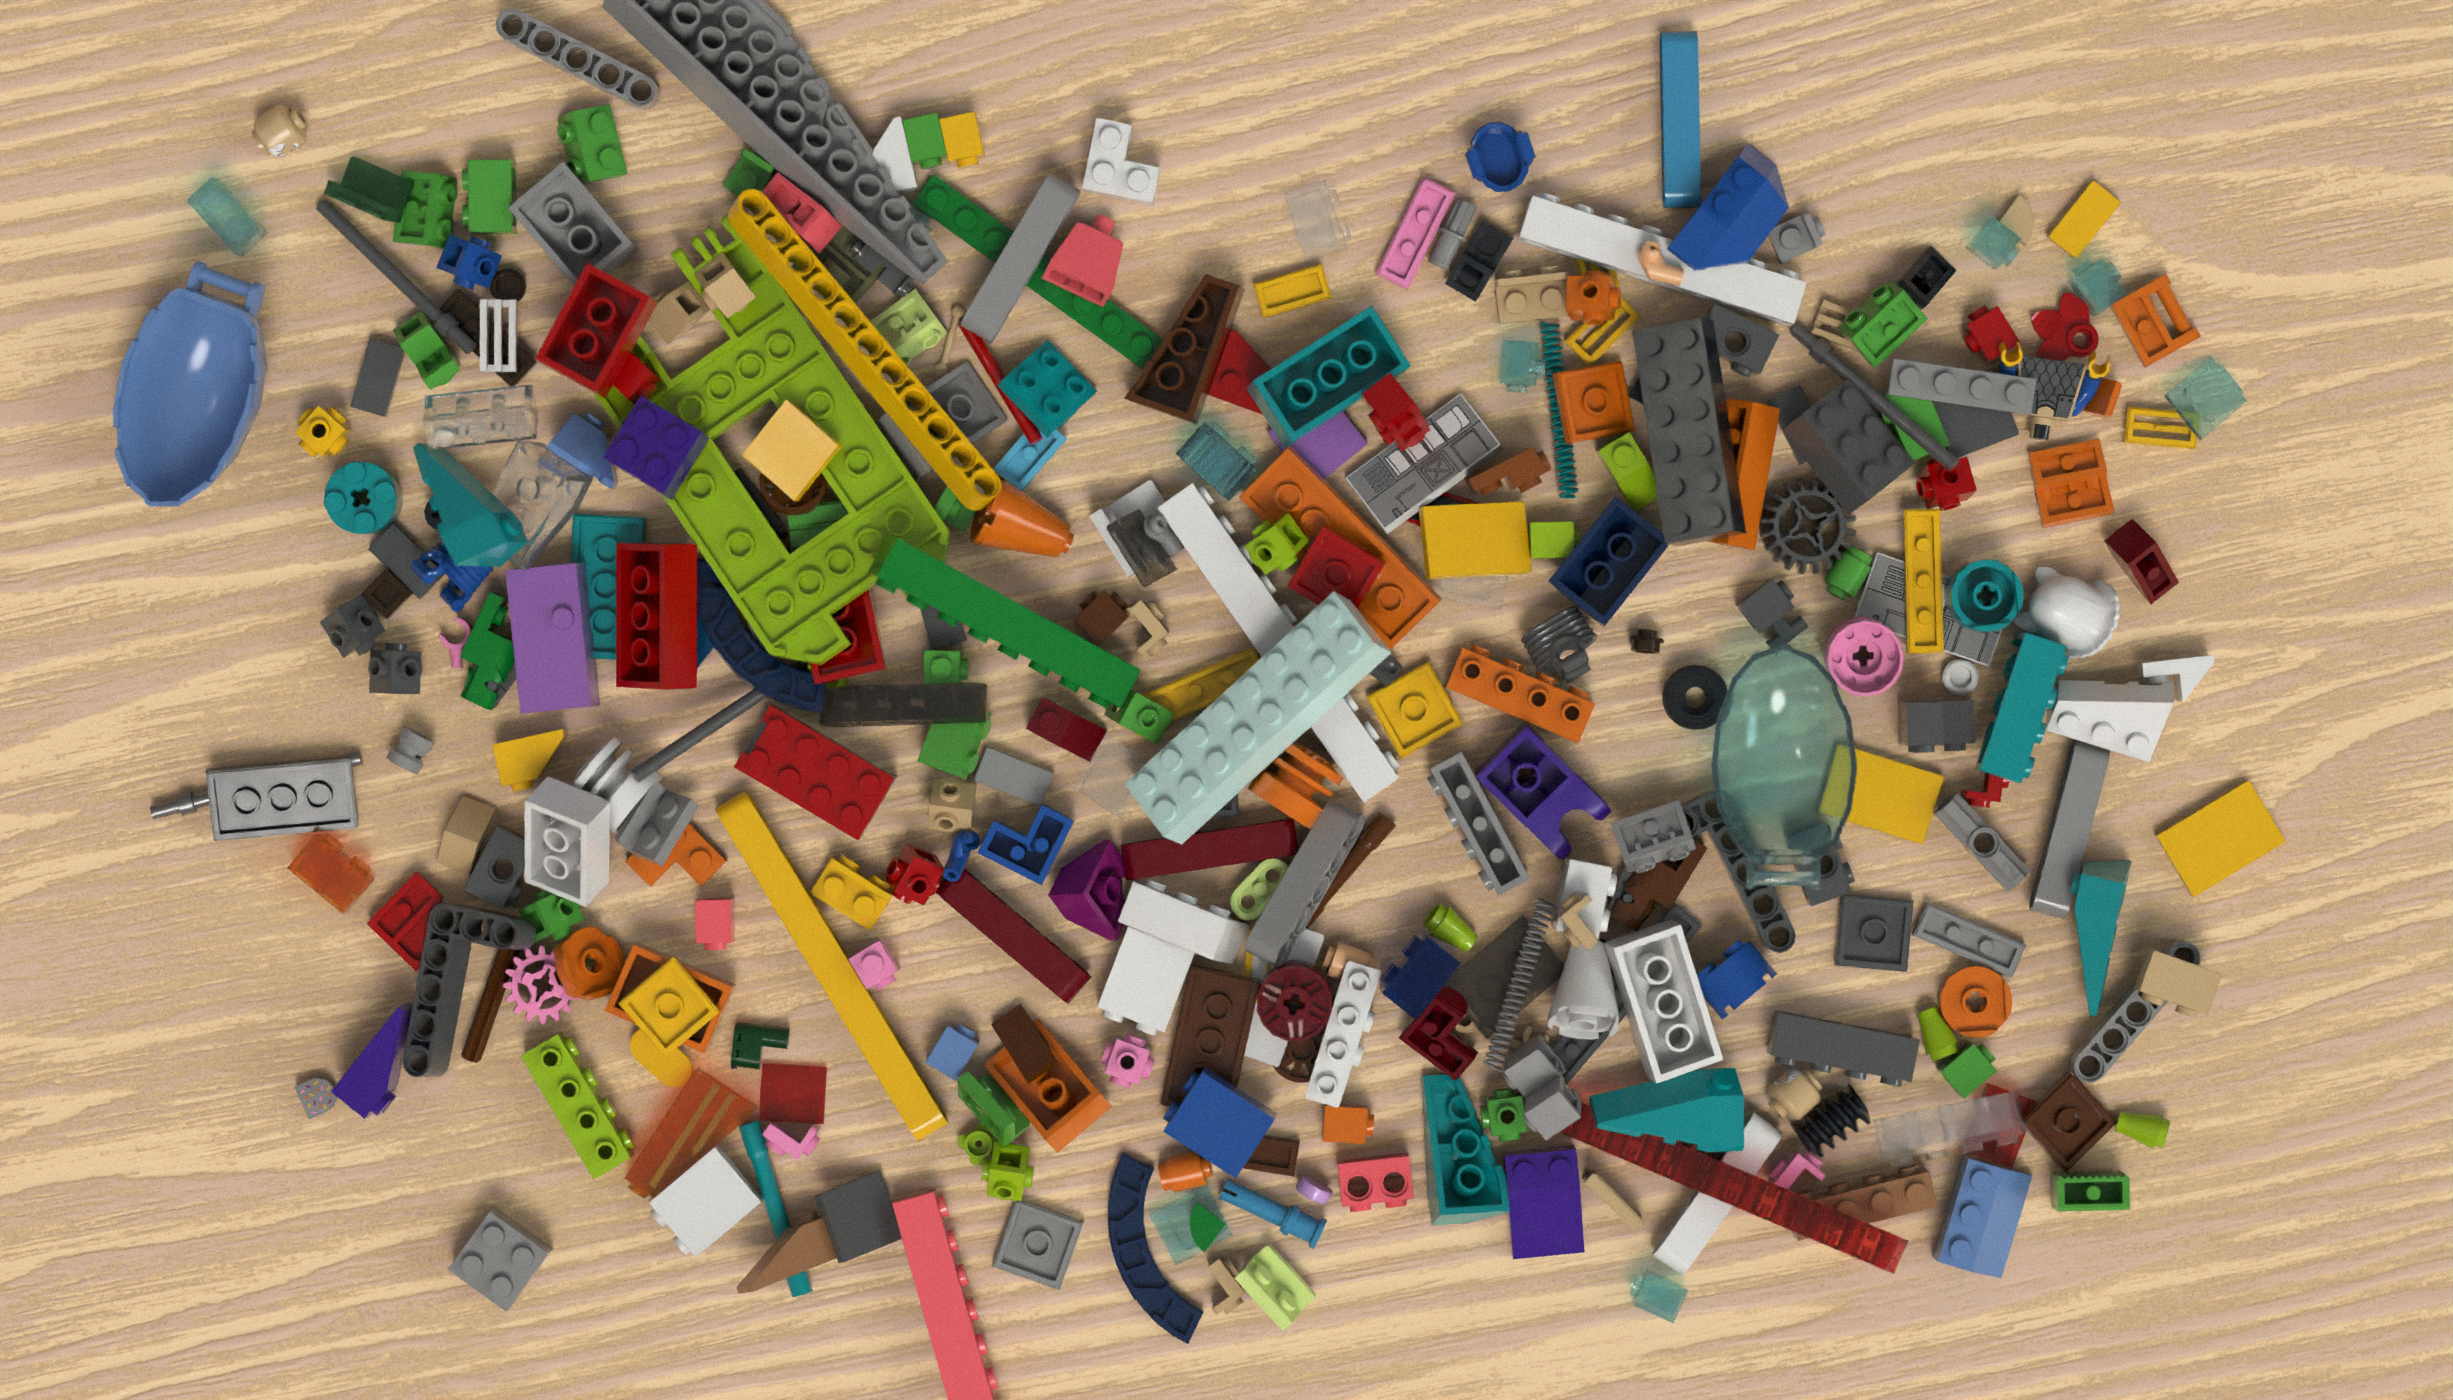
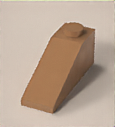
M813 1211L797 1217L798 1224L786 1228L736 1287L738 1294L754 1292L836 1259L822 1216H818L817 1211Z

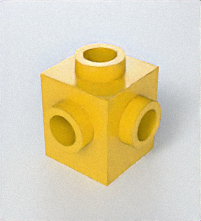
M317 406L315 410L310 407L297 421L300 427L296 430L295 434L302 439L298 444L314 458L317 454L327 458L332 454L337 456L348 444L347 436L352 432L345 425L348 419L333 406H330L329 409ZM322 424L326 428V433L323 437L318 438L315 436L314 431Z

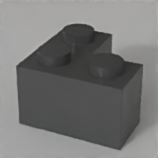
M1974 700L1898 702L1899 745L1908 746V752L1913 753L1935 752L1934 745H1944V751L1966 750V743H1975Z

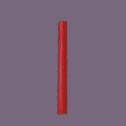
M959 323L960 330L1030 445L1040 442L1043 437L1037 427L997 386L1006 376L983 338L964 328Z

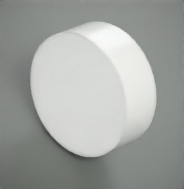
M1964 659L1950 661L1945 665L1941 673L1943 686L1947 691L1955 695L1970 693L1976 687L1979 679L1976 667Z

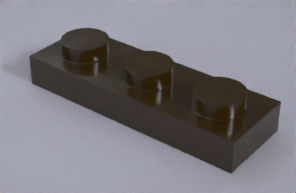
M456 289L442 304L440 309L444 313L449 312L459 322L458 327L477 344L472 352L480 358V308L459 289ZM489 317V365H494V321ZM502 329V365H509V335ZM517 343V372L495 373L514 389L538 362Z

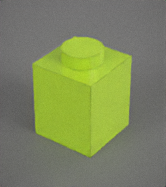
M1574 521L1528 523L1531 559L1567 558L1581 540L1580 529H1574Z

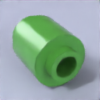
M1853 546L1850 549H1845L1844 552L1840 551L1843 554V559H1835L1833 567L1823 579L1828 584L1826 591L1843 601L1847 596L1855 598L1871 570L1869 565L1873 560L1869 555Z

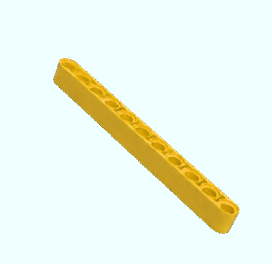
M756 189L743 191L728 211V221L732 228L967 509L973 511L984 509L1001 489V481L996 472L769 199ZM742 206L752 210L754 215L746 213ZM766 234L773 236L777 243L768 240ZM789 262L795 263L800 271L794 270ZM812 290L821 293L823 299L817 298ZM835 318L842 319L846 327L838 324ZM858 345L865 347L870 355L864 354ZM882 373L891 377L893 383L886 381ZM905 401L912 403L916 411L909 409ZM928 429L934 430L938 434L939 439L930 435ZM953 456L960 460L962 467L956 465L951 457ZM975 484L983 488L985 495L976 490Z
M744 790L717 806L715 811L912 1135L919 1142L949 1124L935 1096L869 989L865 988L848 960L850 957L747 790Z

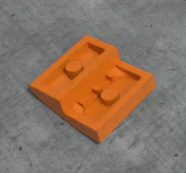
M2100 439L2030 452L2028 454L2043 528L2112 515L2114 513Z

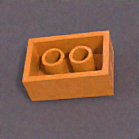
M639 942L633 944L605 1011L634 1023L618 1003L672 957ZM678 960L721 1010V1012L683 1043L685 1046L705 1053L711 1045L736 984Z

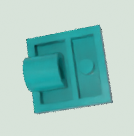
M1046 340L997 385L1046 437H1049L1056 429L1058 430L1097 392L1049 340Z

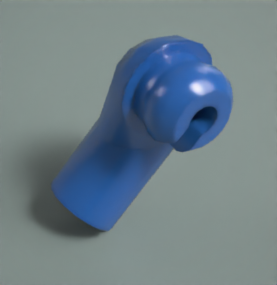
M962 830L955 835L950 855L943 871V876L948 881L956 882L960 879L971 850L978 848L980 839L975 831L966 832Z

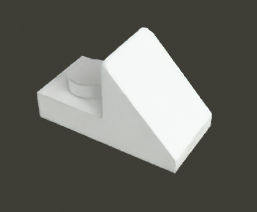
M2201 655L2136 664L2138 677H2148L2149 684L2169 682L2170 674H2174L2177 702H2184L2215 661L2214 655Z

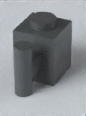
M1769 579L1740 601L1736 607L1757 634H1761L1770 626L1773 628L1776 635L1770 638L1766 644L1773 653H1776L1807 629L1808 625L1801 616L1788 624L1783 616L1795 608L1790 601L1794 598V595L1782 580L1776 583L1774 579Z

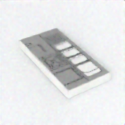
M1461 393L1425 419L1430 431L1425 434V437L1419 444L1408 447L1402 452L1393 442L1345 478L1387 534L1416 514L1419 508L1427 506L1503 450L1499 441Z
M1876 552L1853 617L1875 618L1889 627L1895 635L1906 638L1904 561ZM1942 575L1944 652L1989 667L2002 629L1993 632H1974L1958 625L1950 615L1946 605L1945 595L1950 577ZM1984 589L1977 593V600L1983 601L1984 606H1986V600L1992 599V593L1986 592Z

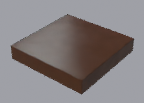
M2069 1070L2018 1119V1122L2060 1169L2068 1172L2117 1123L2074 1073Z

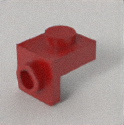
M1985 773L1982 792L1961 789L1960 796L1969 798L1968 805L1990 808L1991 801H2001L2002 788H2008L2009 780Z

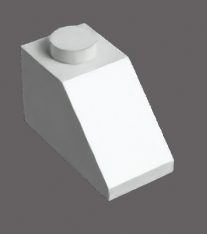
M901 116L893 118L872 154L879 166H884L891 176L890 182L898 194L919 190Z

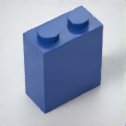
M1204 1067L1200 1074L1193 1071L1182 1089L1187 1094L1182 1102L1179 1104L1174 1101L1163 1117L1168 1122L1163 1132L1236 1179L1274 1122L1277 1113L1207 1067Z

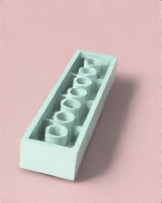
M1333 591L1124 785L1163 837L1183 844L1392 652L1349 599Z

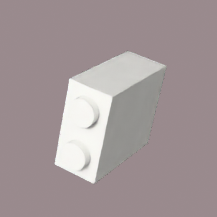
M1128 926L1097 1006L1104 1009L1102 1016L1122 1023L1125 1017L1137 1022L1136 1029L1154 1036L1157 1030L1165 1032L1195 953Z
M717 1144L653 1198L649 1204L653 1207L650 1213L656 1222L663 1228L668 1225L676 1234L673 1240L679 1249L686 1255L691 1252L696 1258L763 1201V1197Z

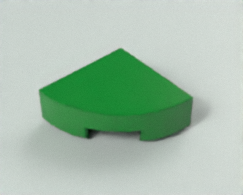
M1196 1202L1191 1212L1190 1231L1196 1245L1205 1253L1226 1222Z

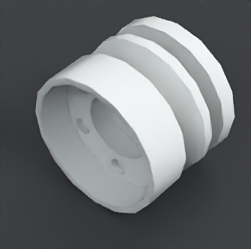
M616 737L605 746L597 749L576 774L572 785L610 801V831L614 834L620 830L630 811L656 782L659 783L663 777L655 771L638 783L631 775V770L626 767L634 752L627 749L618 759L614 757L622 745V742Z

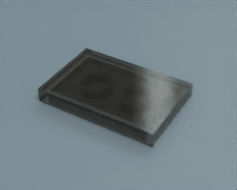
M1524 915L1516 919L1440 984L1442 987H1450L1457 990L1465 998L1468 1006L1465 1015L1485 1039L1490 1038L1493 1032H1497L1494 1026L1501 1025L1497 1022V1019L1502 1018L1499 1012L1504 1011L1501 1007L1506 1004L1503 999L1510 998L1505 992L1512 991L1508 988V985L1514 984L1510 978L1516 977L1512 973V971L1518 970L1514 965L1520 963L1516 958L1523 957L1519 951L1525 950L1521 944L1527 943L1523 937L1529 936L1525 931L1531 929L1528 926L1529 921ZM1530 940L1541 945L1542 948L1529 947L1540 953L1539 956L1527 954L1538 961L1536 963L1525 961L1535 966V969L1523 968L1532 972L1533 976L1519 974L1531 980L1530 983L1517 981L1529 988L1528 990L1516 988L1527 995L1525 997L1514 995L1524 1000L1525 1003L1523 1004L1512 1002L1521 1006L1522 1010L1561 977L1564 964L1545 941ZM1510 1009V1010H1512V1011H1514V1012H1517V1013H1519V1012L1521 1011V1010Z

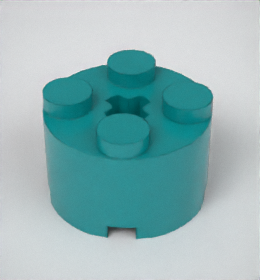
M351 462L339 468L329 479L325 489L324 506L333 522L343 530L356 534H374L389 528L396 521L402 509V493L397 478L388 469L368 462ZM368 490L367 498L371 500L370 504H361L359 506L360 499L357 497V494Z
M1987 559L1969 562L1956 570L1950 577L1945 597L1948 611L1958 625L1974 632H1993L2005 628L2015 619L2023 605L2024 593L2019 577L2008 566L1999 561ZM1982 586H1984L1986 592L1992 593V599L1986 600V606H1984L1983 601L1977 600V593L1982 591Z

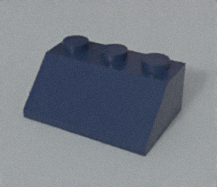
M1615 496L1548 582L1603 627L1669 545L1665 544L1663 533Z

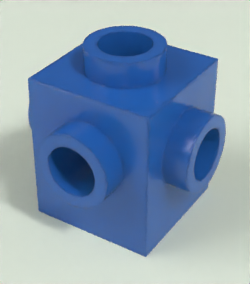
M449 234L436 268L455 275L453 283L473 290L475 284L489 289L493 278L497 274L502 255L490 251L491 243L471 235L468 242Z

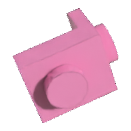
M772 1121L762 1136L768 1139L765 1145L781 1156L787 1152L798 1160L802 1153L809 1157L820 1141V1138L815 1135L820 1128L813 1124L801 1141Z
M1794 1150L1786 1161L1781 1158L1774 1165L1769 1173L1772 1179L1768 1184L1783 1196L1805 1168L1822 1181L1826 1176L1819 1170L1823 1163L1808 1151L1802 1156Z

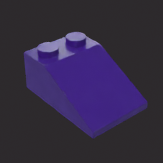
M409 1002L397 1007L331 1091V1093L364 1119L372 1114L378 1116L381 1112L384 1113L397 1097L392 1091L398 1085L413 1006Z
M1575 1146L1503 1152L1504 1173L1506 1175L1510 1206L1508 1214L1513 1259L1584 1253L1580 1181Z

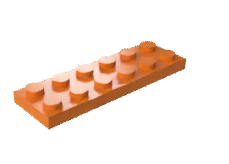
M1291 445L1239 496L1262 521L1268 519L1272 524L1286 513L1290 514L1309 540L1296 554L1301 560L1304 559L1321 528L1327 524L1387 561L1358 610L1390 650L1442 600L1431 586Z

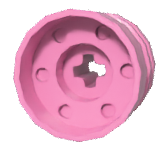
M1864 616L1845 619L1835 626L1825 641L1823 653L1826 669L1836 683L1853 695L1866 697L1883 693L1894 685L1902 672L1904 660L1901 642L1892 630L1875 618ZM1864 645V648L1871 652V656L1865 657L1864 663L1860 664L1859 660L1852 656L1853 653L1859 652V646Z

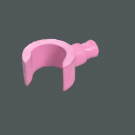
M455 617V619L466 631L465 639L461 643L454 644L445 635L439 634L442 644L449 648L451 668L463 667L460 655L473 629L466 619Z

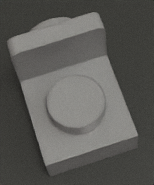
M1808 211L1775 226L1768 237L1781 264L1823 244L1821 237L1825 236V231L1817 216L1812 218Z

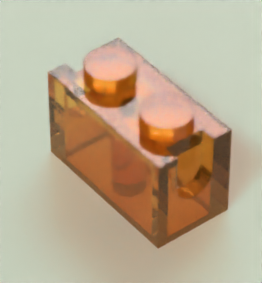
M320 833L318 835L315 834L287 869L342 914L349 912L375 880L369 874L372 868L359 857L354 856L351 859L341 850L344 845L329 833L325 836Z

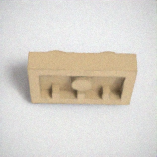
M1559 266L1538 268V275L1524 276L1523 270L1502 272L1503 279L1495 280L1499 324L1569 317L1565 311L1568 272H1560Z

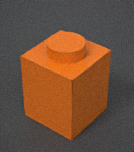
M1324 1104L1323 1142L1366 1144V1136H1373L1374 1115L1368 1114L1367 1105L1340 1104L1339 1107L1335 1108Z

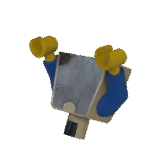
M2016 342L2017 347L2014 352L2006 353L2005 343H2000L1999 352L2002 360L2000 362L1999 374L2037 379L2032 414L2015 413L2017 416L2032 417L2029 438L2050 441L2053 420L2066 422L2070 421L2071 417L2079 415L2095 396L2102 377L2106 376L2110 371V357H2107L2105 364L2096 365V352L2089 355L2088 370H2086V364L2023 356L2019 342Z

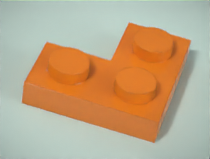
M688 823L663 867L638 858L633 854L625 862L650 887L675 862L700 886H703L728 860Z

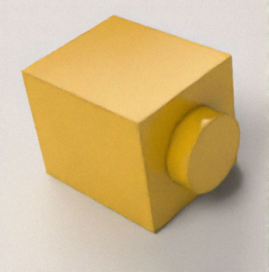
M975 112L939 119L949 163H957L958 168L978 165V158L985 157Z

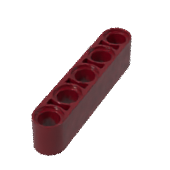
M1293 818L1194 833L1183 844L1167 838H1158L1120 845L1126 880L1293 856L1299 850L1295 820Z
M965 868L958 881L951 882L944 879L936 891L938 896L1067 1004L1074 999L1092 977L1084 968Z

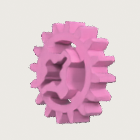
M539 945L535 955L529 949L524 950L526 958L521 960L514 956L512 960L516 964V968L514 970L505 969L504 971L507 975L511 976V981L502 983V987L511 989L512 992L505 1000L506 1002L516 1001L517 1005L513 1009L515 1014L520 1013L523 1009L527 1011L525 1015L526 1021L530 1022L534 1015H538L539 1022L545 1024L546 1015L550 1014L555 1021H558V1011L563 1009L570 1013L571 1008L567 1002L569 999L578 1001L579 997H570L566 993L565 987L558 984L554 975L556 971L554 948L549 955L545 954L543 945ZM544 960L540 969L531 973L523 971L530 963ZM543 974H546L547 982L551 984V988L549 991L543 990L536 999L537 987L532 985L535 978L541 979ZM518 982L526 985L529 992L527 1004L519 994ZM553 996L560 998L555 1005L540 1009L544 1000Z

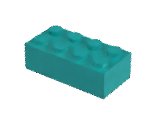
M1370 306L1253 380L1246 389L1286 449L1364 399L1361 394L1387 374L1391 373L1394 378H1397L1410 368L1411 365L1374 308Z

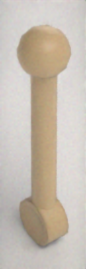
M954 305L951 309L953 318L941 360L934 367V373L938 377L948 374L947 361L959 320L965 314V309L961 305Z

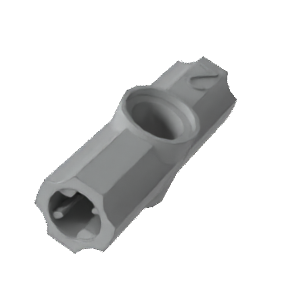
M1957 792L1947 797L1933 813L1964 845L1966 851L1973 855L2007 892L2021 883L2030 872V869L2000 839L1998 833L1990 828ZM1986 832L1990 838L1989 846L1983 851H1977L1974 847V839L1978 834Z

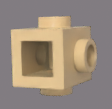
M934 779L932 793L925 792L922 814H929L928 829L955 833L962 830L966 832L971 831L977 784Z

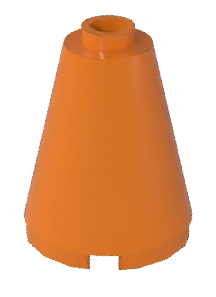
M1000 478V492L984 509L977 511L970 532L971 542L979 546L1055 558L1061 552L1066 554L1074 537V534L1070 532V524L1006 479Z

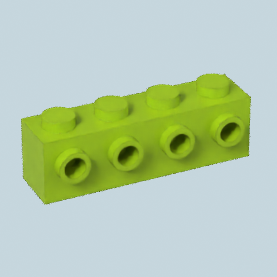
M560 1032L524 1053L521 1057L594 1180L634 1156L632 1148L635 1147V1143L625 1128L620 1130L613 1118L617 1116V1113L607 1097L602 1099L595 1087L599 1085V1082L589 1066L583 1068L577 1058L581 1052L571 1035L565 1037L563 1032Z

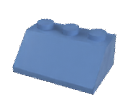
M1963 1154L1932 1257L1940 1263L1974 1273L2002 1278L2033 1175Z

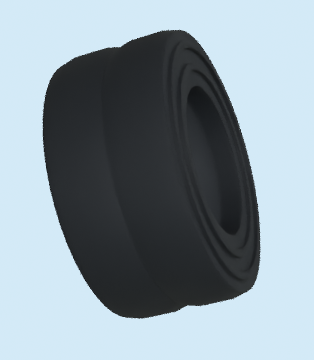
M1700 665L1685 666L1675 671L1665 683L1662 694L1663 706L1669 718L1677 725L1691 730L1706 729L1716 724L1726 712L1729 700L1728 689L1722 677L1714 670ZM1692 687H1699L1705 692V702L1699 708H1692L1686 703V692Z

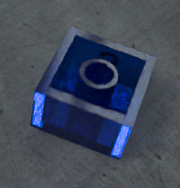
M1423 933L1420 938L1414 935L1402 950L1405 957L1398 966L1392 963L1379 979L1383 984L1380 988L1382 994L1415 1020H1417L1461 964L1454 955L1426 933Z

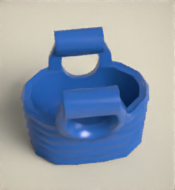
M1502 122L1487 123L1480 127L1471 140V147L1465 153L1473 179L1483 182L1486 187L1495 192L1511 191L1520 186L1528 174L1529 166L1532 164L1533 159L1536 158L1528 132L1516 131L1512 126Z
M443 541L436 543V546L431 547V550L426 551L419 559H415L411 563V569L424 583L429 584L433 582L435 577L443 573L450 578L447 586L441 590L440 597L455 612H459L464 608V605L470 600L473 593L477 591L478 587H481V583L485 581V578L494 569L487 566H456ZM433 560L438 566L431 569L426 563ZM456 586L463 591L461 596L454 591Z

